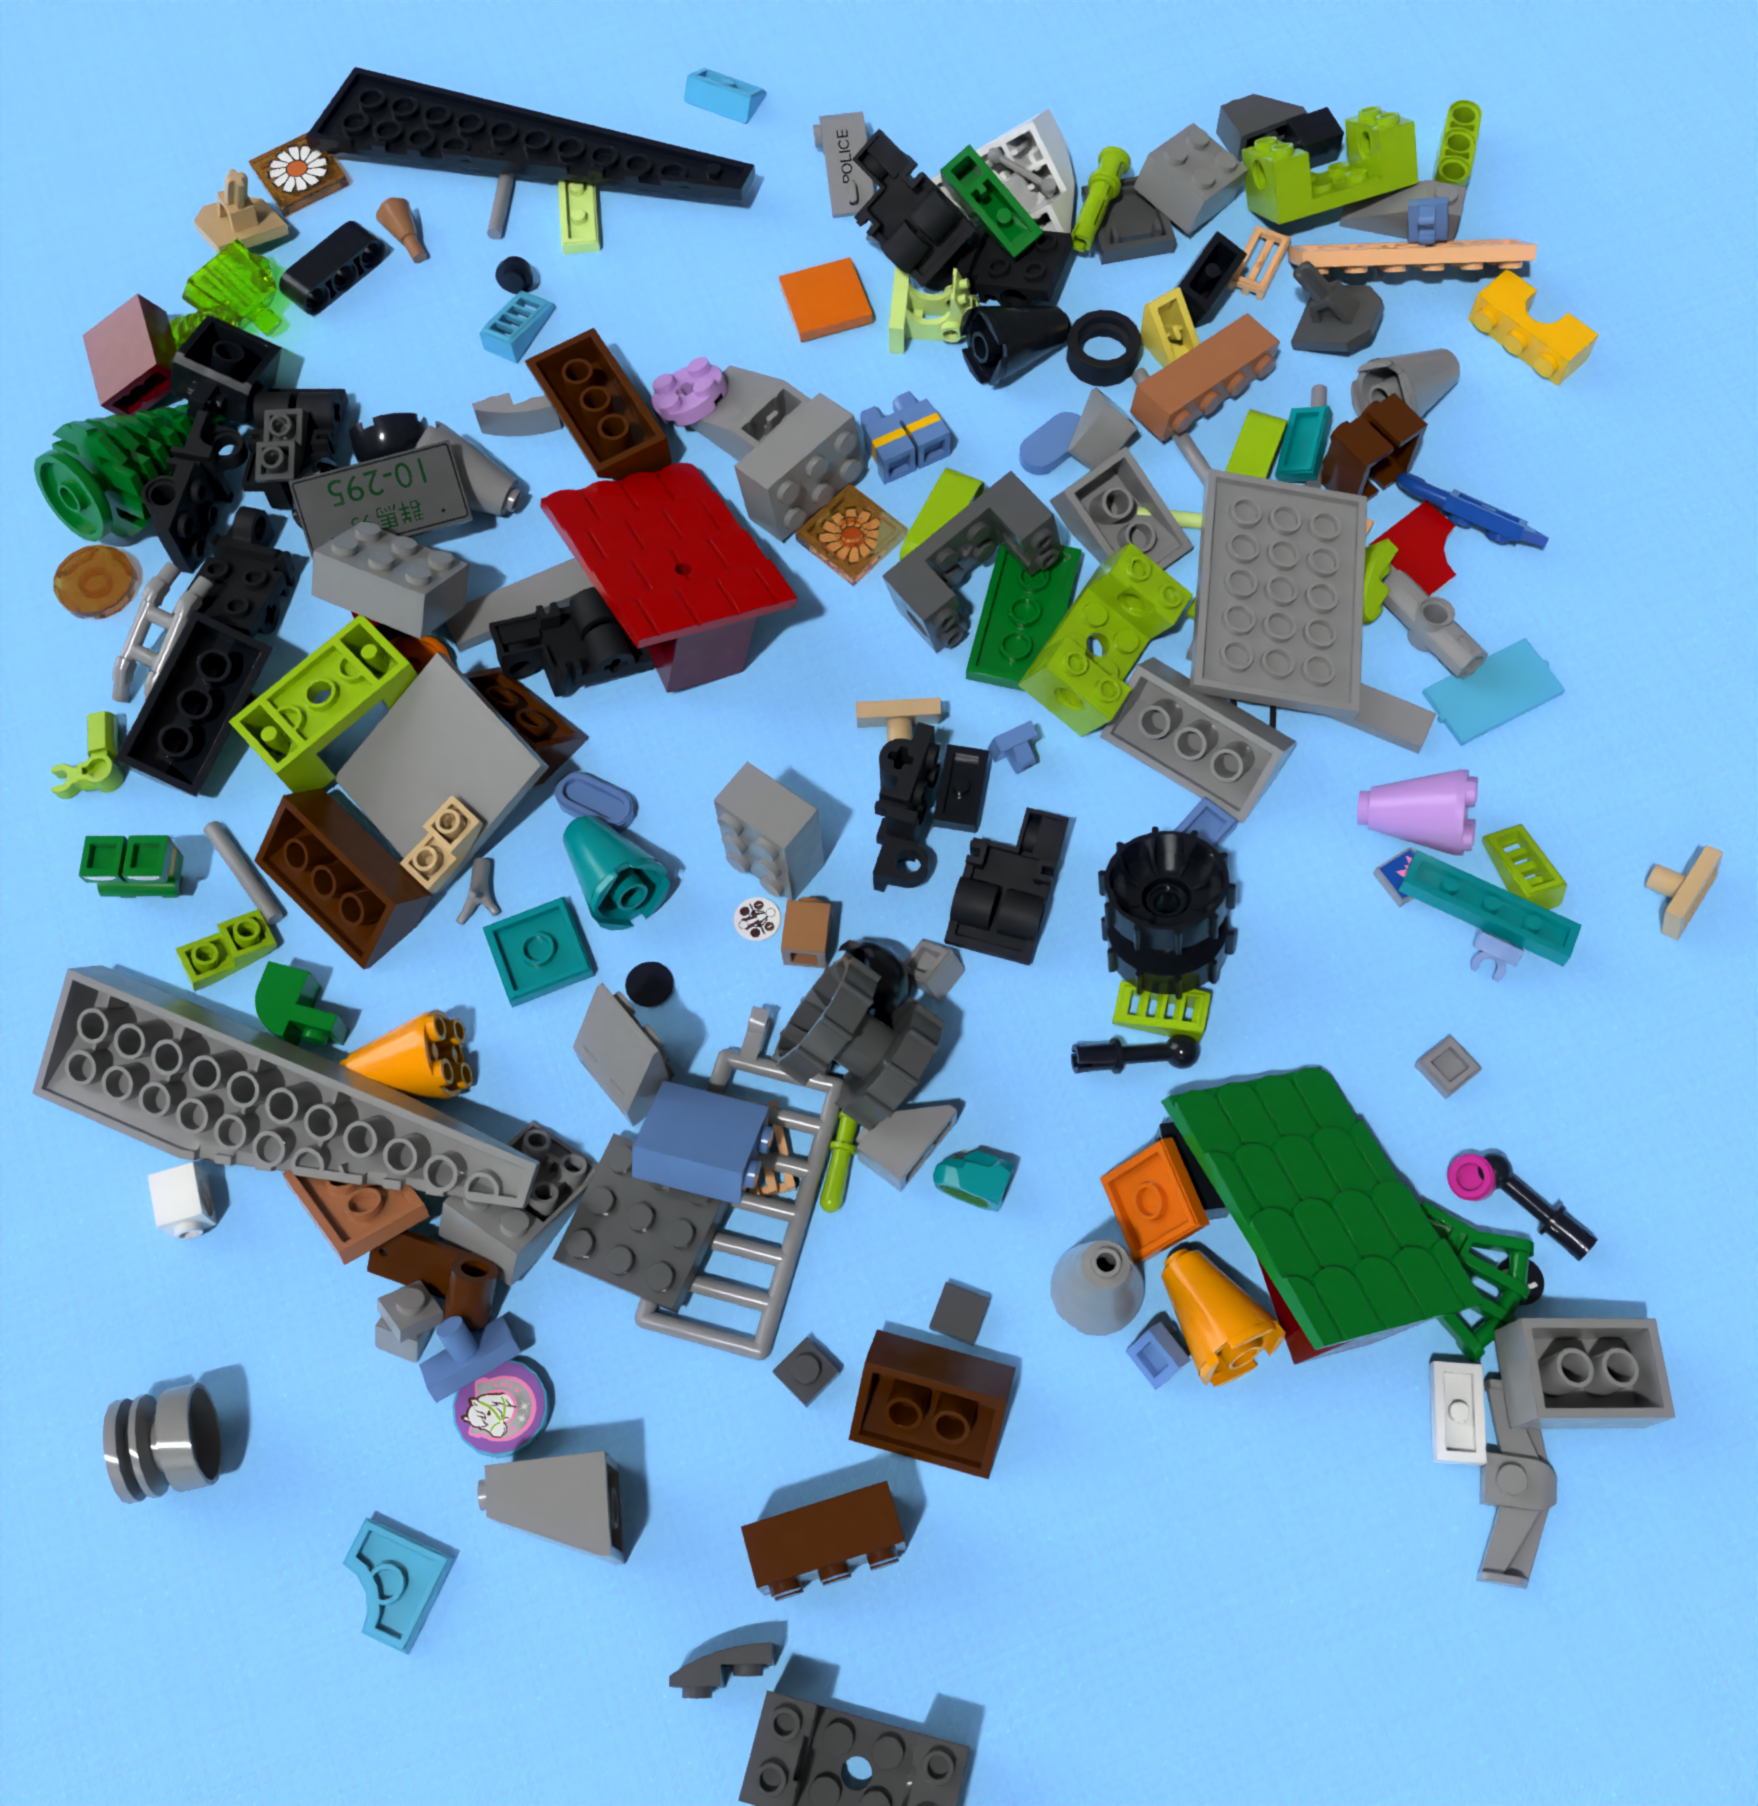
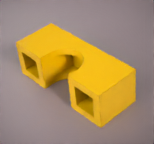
M1506 269L1477 294L1468 321L1504 346L1511 354L1516 355L1534 368L1538 374L1559 386L1587 361L1599 334L1570 313H1567L1559 321L1548 324L1532 319L1528 312L1537 289L1509 269Z

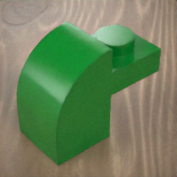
M268 961L256 990L255 1008L260 1021L274 1037L298 1046L300 1039L325 1047L327 1042L343 1046L350 1030L337 1014L314 1009L322 987L309 971Z

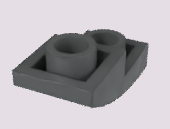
M303 408L264 411L263 442H256L255 481L257 483L288 482L297 479L304 460L308 434L309 414Z
M772 1642L753 1643L708 1654L669 1676V1687L682 1688V1698L684 1699L712 1698L713 1688H725V1666H733V1676H763V1666H775L776 1645Z

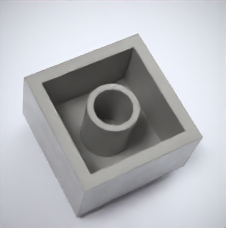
M1192 123L1148 154L1133 188L1184 232L1190 234L1233 201L1249 169L1238 161L1233 154L1213 140L1207 132L1200 129L1195 123Z

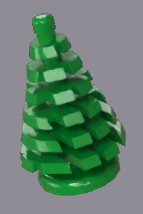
M189 404L178 405L175 408L161 407L153 411L135 412V416L116 414L105 418L96 417L84 421H73L63 424L52 434L62 440L52 443L53 450H49L35 459L34 473L46 502L70 531L84 540L96 542L108 535L110 531L123 538L127 535L132 537L149 522L147 519L152 516L142 500V489L150 479L156 476H173L174 472H170L165 462L167 457L173 458L170 452L172 446L182 448L185 446L195 420L187 416ZM213 411L209 414L214 424L218 425L225 420L224 416Z

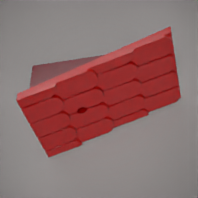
M675 463L664 467L660 471L636 472L621 480L598 481L590 484L587 488L559 490L545 498H541V509L636 648L647 647L667 693L743 672L756 618L796 606L797 596L771 559H766L750 534L741 528L718 493L711 490L700 472L692 464Z

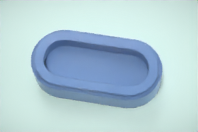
M1073 412L1059 413L1024 439L1019 453V461L1023 469L1031 474L1043 475L1051 472L1069 458L1071 454L1067 450L1081 416Z
M568 773L560 778L555 786L557 803L561 810L575 818L587 815L595 816L618 833L626 830L634 820L635 810L628 794L586 773Z

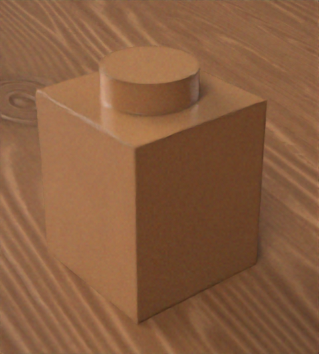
M802 897L798 901L787 900L781 942L784 965L827 968L833 922L831 903H824L822 900L814 897Z

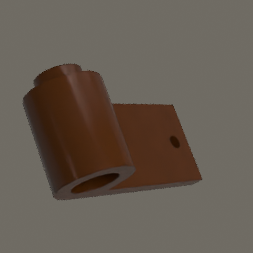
M408 1230L370 1251L367 1272L406 1286L421 1280L431 1295L445 1299L443 1308L444 1320L453 1316H460L470 1332L483 1328L488 1324L499 1273L498 1267L493 1261Z

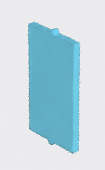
M1524 638L1488 656L1474 674L1467 678H1458L1455 674H1452L1423 689L1422 694L1437 713V721L1444 723L1459 745L1463 746L1562 695L1565 689L1548 668L1549 662L1542 660L1527 639Z

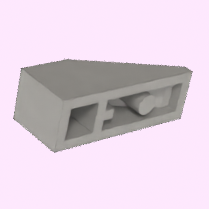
M1433 180L1419 181L1414 185L1344 205L1339 226L1408 239L1409 199L1449 197L1448 240L1439 241H1450L1454 238L1461 218L1467 187Z

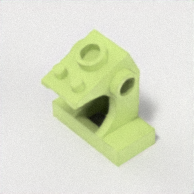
M895 267L888 327L889 353L904 354L906 339L937 340L953 343L966 338V335L960 337L962 316L968 309L980 306L976 295H971L968 289L970 288L969 279H963L958 269L953 268L952 285L945 287L944 292L941 294H925L910 285V274H906L898 267ZM923 315L942 317L935 319H926L923 318Z

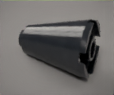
M976 306L968 309L962 316L960 337L966 335L968 348L962 349V353L970 373L981 384L988 382L989 385H994L1002 382L1067 341L1071 328L1069 317L1058 306Z

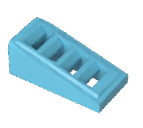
M521 290L480 331L479 335L484 350L517 363L554 310V303ZM526 304L536 308V310L533 311L528 308H525L524 306ZM520 313L522 315L527 316L528 318H521L518 316V314ZM515 323L520 326L517 328L512 326L511 324Z

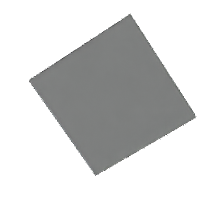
M437 652L335 775V781L403 858L429 833L422 826L451 795L455 796L483 823L476 840L462 862L436 892L442 893L549 766L446 655Z

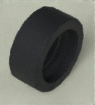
M1111 310L1092 311L1078 318L1070 328L1066 361L1070 371L1079 380L1092 386L1108 387L1125 381L1133 374L1138 365L1141 335L1137 325L1127 316ZM1095 337H1110L1119 341L1126 348V353L1115 359L1100 360L1088 356L1081 349V344Z

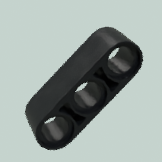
M348 221L289 267L280 278L279 290L305 313L317 315L382 262L386 252L385 244L358 222Z

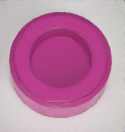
M1465 1154L1456 1158L1450 1165L1447 1175L1448 1184L1453 1193L1458 1197L1469 1201H1482L1489 1198L1495 1192V1173L1489 1161L1483 1156ZM1478 1166L1484 1173V1180L1478 1174Z

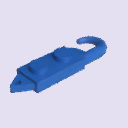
M1400 472L1397 475V483L1404 490L1442 507L1443 510L1450 513L1448 518L1457 524L1471 527L1472 523L1487 529L1485 534L1493 540L1508 544L1509 540L1518 542L1520 539L1541 547H1545L1549 540V537L1527 525L1528 521L1456 489L1449 492L1426 483L1424 479L1408 472Z

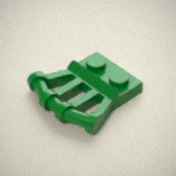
M1422 1201L1420 1207L1439 1238L1447 1240L1464 1270L1495 1286L1502 1293L1497 1304L1481 1296L1485 1304L1471 1309L1486 1318V1321L1473 1332H1470L1455 1313L1436 1318L1455 1339L1461 1352L1468 1359L1476 1362L1485 1355L1484 1348L1495 1340L1494 1331L1517 1320L1514 1313L1519 1303L1526 1302L1531 1292L1527 1286L1529 1257L1534 1256V1242L1523 1238L1479 1232ZM1470 1248L1505 1252L1509 1255L1508 1274L1470 1254Z

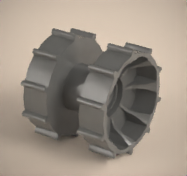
M845 952L841 959L824 970L821 977L815 982L808 993L801 998L800 1004L785 1028L780 1032V1039L775 1053L771 1056L770 1060L776 1063L777 1068L803 1086L821 1071L824 1072L832 1060L849 1070L843 1077L844 1082L835 1104L842 1108L841 1112L870 1131L875 1124L881 1122L886 1117L890 1118L894 1110L903 1102L911 1090L918 1086L919 1079L929 1065L933 1055L939 1050L938 1043L942 1028L946 1022L909 997L906 1003L895 1009L893 1014L883 1023L867 1011L874 1002L872 999L881 976Z

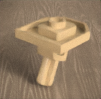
M235 169L227 171V177L224 179V190L217 192V202L203 206L194 219L196 231L220 257L289 235L288 225L262 198L248 196L247 175L244 172L238 173Z

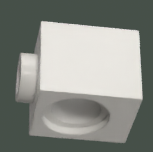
M190 1162L147 1175L156 1228L171 1238L186 1240L200 1236L205 1228L217 1225L209 1175L197 1164Z

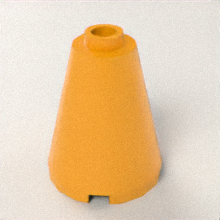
M1181 1249L1166 1259L1164 1263L1166 1268L1162 1272L1161 1278L1198 1375L1206 1386L1209 1381L1216 1387L1238 1379L1258 1366L1254 1358L1263 1349H1265L1269 1356L1277 1350L1286 1334L1280 1323L1201 1251L1193 1250L1189 1252L1188 1249Z

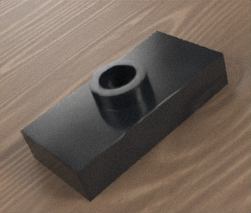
M947 744L933 816V827L975 833L988 765L989 750Z

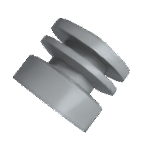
M196 1382L166 1389L160 1393L158 1401L149 1394H142L133 1400L129 1398L116 1400L108 1406L103 1425L104 1458L114 1492L122 1502L133 1504L143 1501L147 1496L154 1499L162 1497L168 1491L169 1485L175 1491L185 1492L212 1486L218 1481L222 1468L221 1430L211 1395L204 1385Z

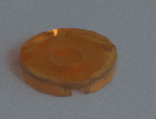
M101 544L86 546L69 554L59 564L53 577V591L62 607L73 616L85 619L83 616H93L95 619L107 618L121 611L131 601L135 593L133 587L135 580L137 581V573L127 556L115 547Z

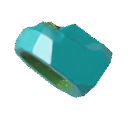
M975 1150L966 1156L954 1155L937 1164L933 1173V1181L938 1190L957 1200L984 1210L998 1212L1008 1190L1015 1164Z

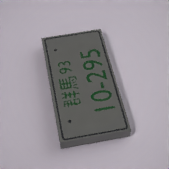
M449 440L288 481L312 560L315 549L360 522L374 523L384 531L397 536L411 538L473 521Z

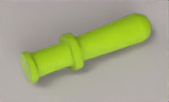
M839 1112L840 1122L836 1140L830 1142L829 1149L833 1153L820 1196V1205L828 1213H834L842 1206L850 1157L855 1155L857 1150L853 1143L858 1123L843 1112Z

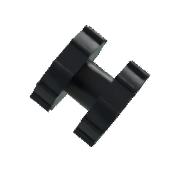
M1154 826L1151 833L1138 836L1125 844L1120 841L1117 842L1116 853L1110 859L1106 870L1098 871L1099 894L1105 896L1106 901L1104 904L1105 917L1101 918L1102 940L1108 941V971H1117L1125 981L1136 987L1138 995L1143 994L1144 991L1156 994H1175L1178 1000L1182 999V993L1197 989L1207 982L1216 984L1217 973L1223 966L1226 956L1234 954L1235 932L1228 930L1227 910L1235 908L1236 885L1229 883L1228 853H1219L1209 843L1200 839L1197 830L1187 834L1177 831H1159L1158 827Z

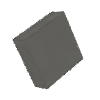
M945 1282L929 1329L974 1346L990 1299Z

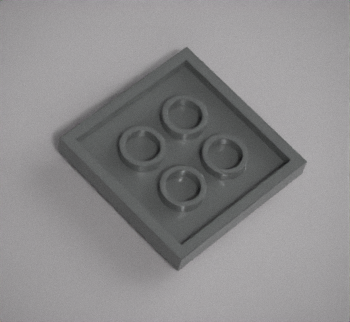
M613 1133L552 1259L559 1264L678 1314L729 1202L633 1178L632 1147L635 1141Z

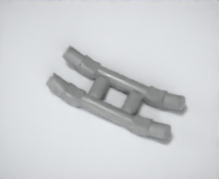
M166 562L157 576L152 577L144 588L138 612L120 656L117 655L113 665L112 700L117 702L129 701L130 687L138 664L136 663L137 661L152 668L148 672L144 685L146 701L193 609L198 611L203 604V599L213 587V584L208 579L199 576L190 589L186 590L179 598L173 611L175 614L158 608V606L162 605L164 597L171 590L170 586L181 573L180 569L174 564ZM152 623L168 630L159 653L143 646Z

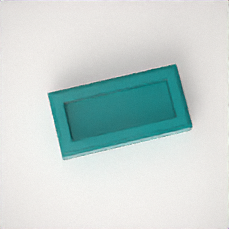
M1329 406L1291 408L1275 472L1278 481H1317L1333 416Z

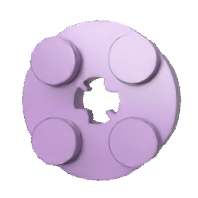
M699 357L692 360L687 367L673 374H663L654 380L652 387L655 392L651 398V406L659 421L664 425L668 426L667 421H675L677 427L690 425L707 417L717 408L714 401L719 397L720 393L725 398L728 392V384L717 366L710 364L706 357Z

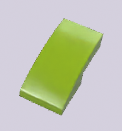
M1388 538L1365 548L1364 624L1371 623L1380 615L1383 610L1381 604L1390 591L1381 580L1390 572L1391 565L1389 563L1399 549Z
M259 909L218 923V933L175 948L177 959L193 991L209 986L236 973L277 947V943Z

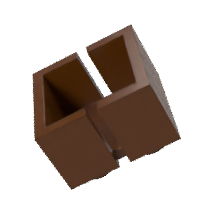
M1395 393L1381 402H1372L1358 418L1350 423L1348 421L1341 423L1332 432L1330 447L1323 459L1324 466L1321 473V484L1327 490L1366 496L1368 502L1378 495L1379 492L1367 479L1368 476L1384 491L1397 482L1396 478L1400 472L1410 473L1428 424Z

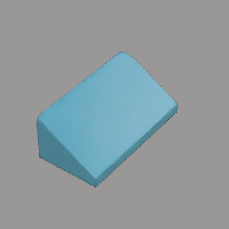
M702 68L687 75L684 101L732 120L747 123L766 97V91L761 87L707 68Z

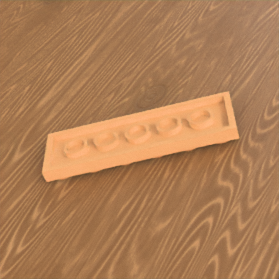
M1518 239L1435 241V244L1419 245V242L1289 245L1288 261L1298 267L1302 262L1310 261L1321 274H1329V267L1344 270V273H1367L1368 266L1373 265L1374 268L1383 269V272H1405L1407 264H1412V267L1421 268L1422 271L1445 270V263H1449V266H1459V269L1462 270L1483 269L1484 262H1487V265H1498V268L1516 269L1522 268V261H1536L1537 244Z

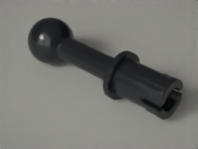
M1183 1034L1173 1035L1163 1044L1122 1046L1118 1038H1111L1109 1043L1073 1044L1071 1050L1076 1053L1071 1054V1065L1075 1074L1112 1070L1114 1074H1120L1123 1070V1064L1168 1061L1175 1068L1187 1069L1198 1061L1200 1046L1195 1038Z
M1495 1152L1482 1155L1489 1161L1494 1170L1496 1190H1503L1543 1224L1538 1231L1540 1235L1548 1234L1577 1261H1580L1598 1241V1238L1572 1219L1564 1211L1566 1207L1563 1204L1557 1210H1554L1513 1175L1512 1164L1504 1155ZM1478 1166V1174L1484 1180V1173Z

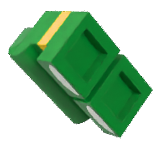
M129 835L128 839L125 836H85L78 876L86 883H97L98 893L101 897L136 898L137 896H162L163 898H178L182 886L183 877L181 872L184 857L168 835Z

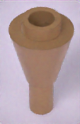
M396 197L384 200L377 210L376 220L405 246L414 263L423 262L427 258V254L417 239L418 235L409 201Z

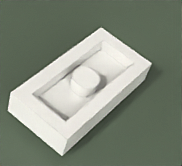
M1433 1361L1429 1364L1433 1463L1483 1466L1487 1464L1483 1364Z

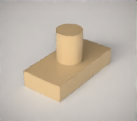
M940 697L856 702L857 728L887 726V743L898 738L912 740V725H917L918 722L940 724Z
M1706 845L1687 876L1660 864H1656L1647 880L1646 888L1672 898V901L1665 910L1662 934L1679 940L1719 874L1723 851Z

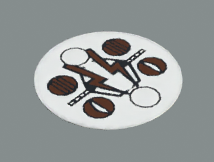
M753 897L743 901L737 907L733 921L735 929L742 937L751 941H761L771 937L778 930L781 915L778 907L771 900L763 897Z

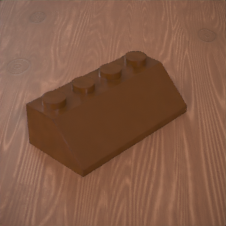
M595 328L525 360L530 373L597 477L621 480L636 472L660 471L672 464L667 436Z
M322 788L283 795L254 860L363 970L372 967L417 927L432 897V894Z

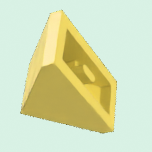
M1176 287L1144 305L1140 331L1141 343L1163 368L1200 344L1180 287Z

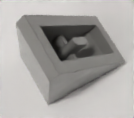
M1096 387L1090 392L1067 452L1092 470L1119 451L1138 428L1120 406Z

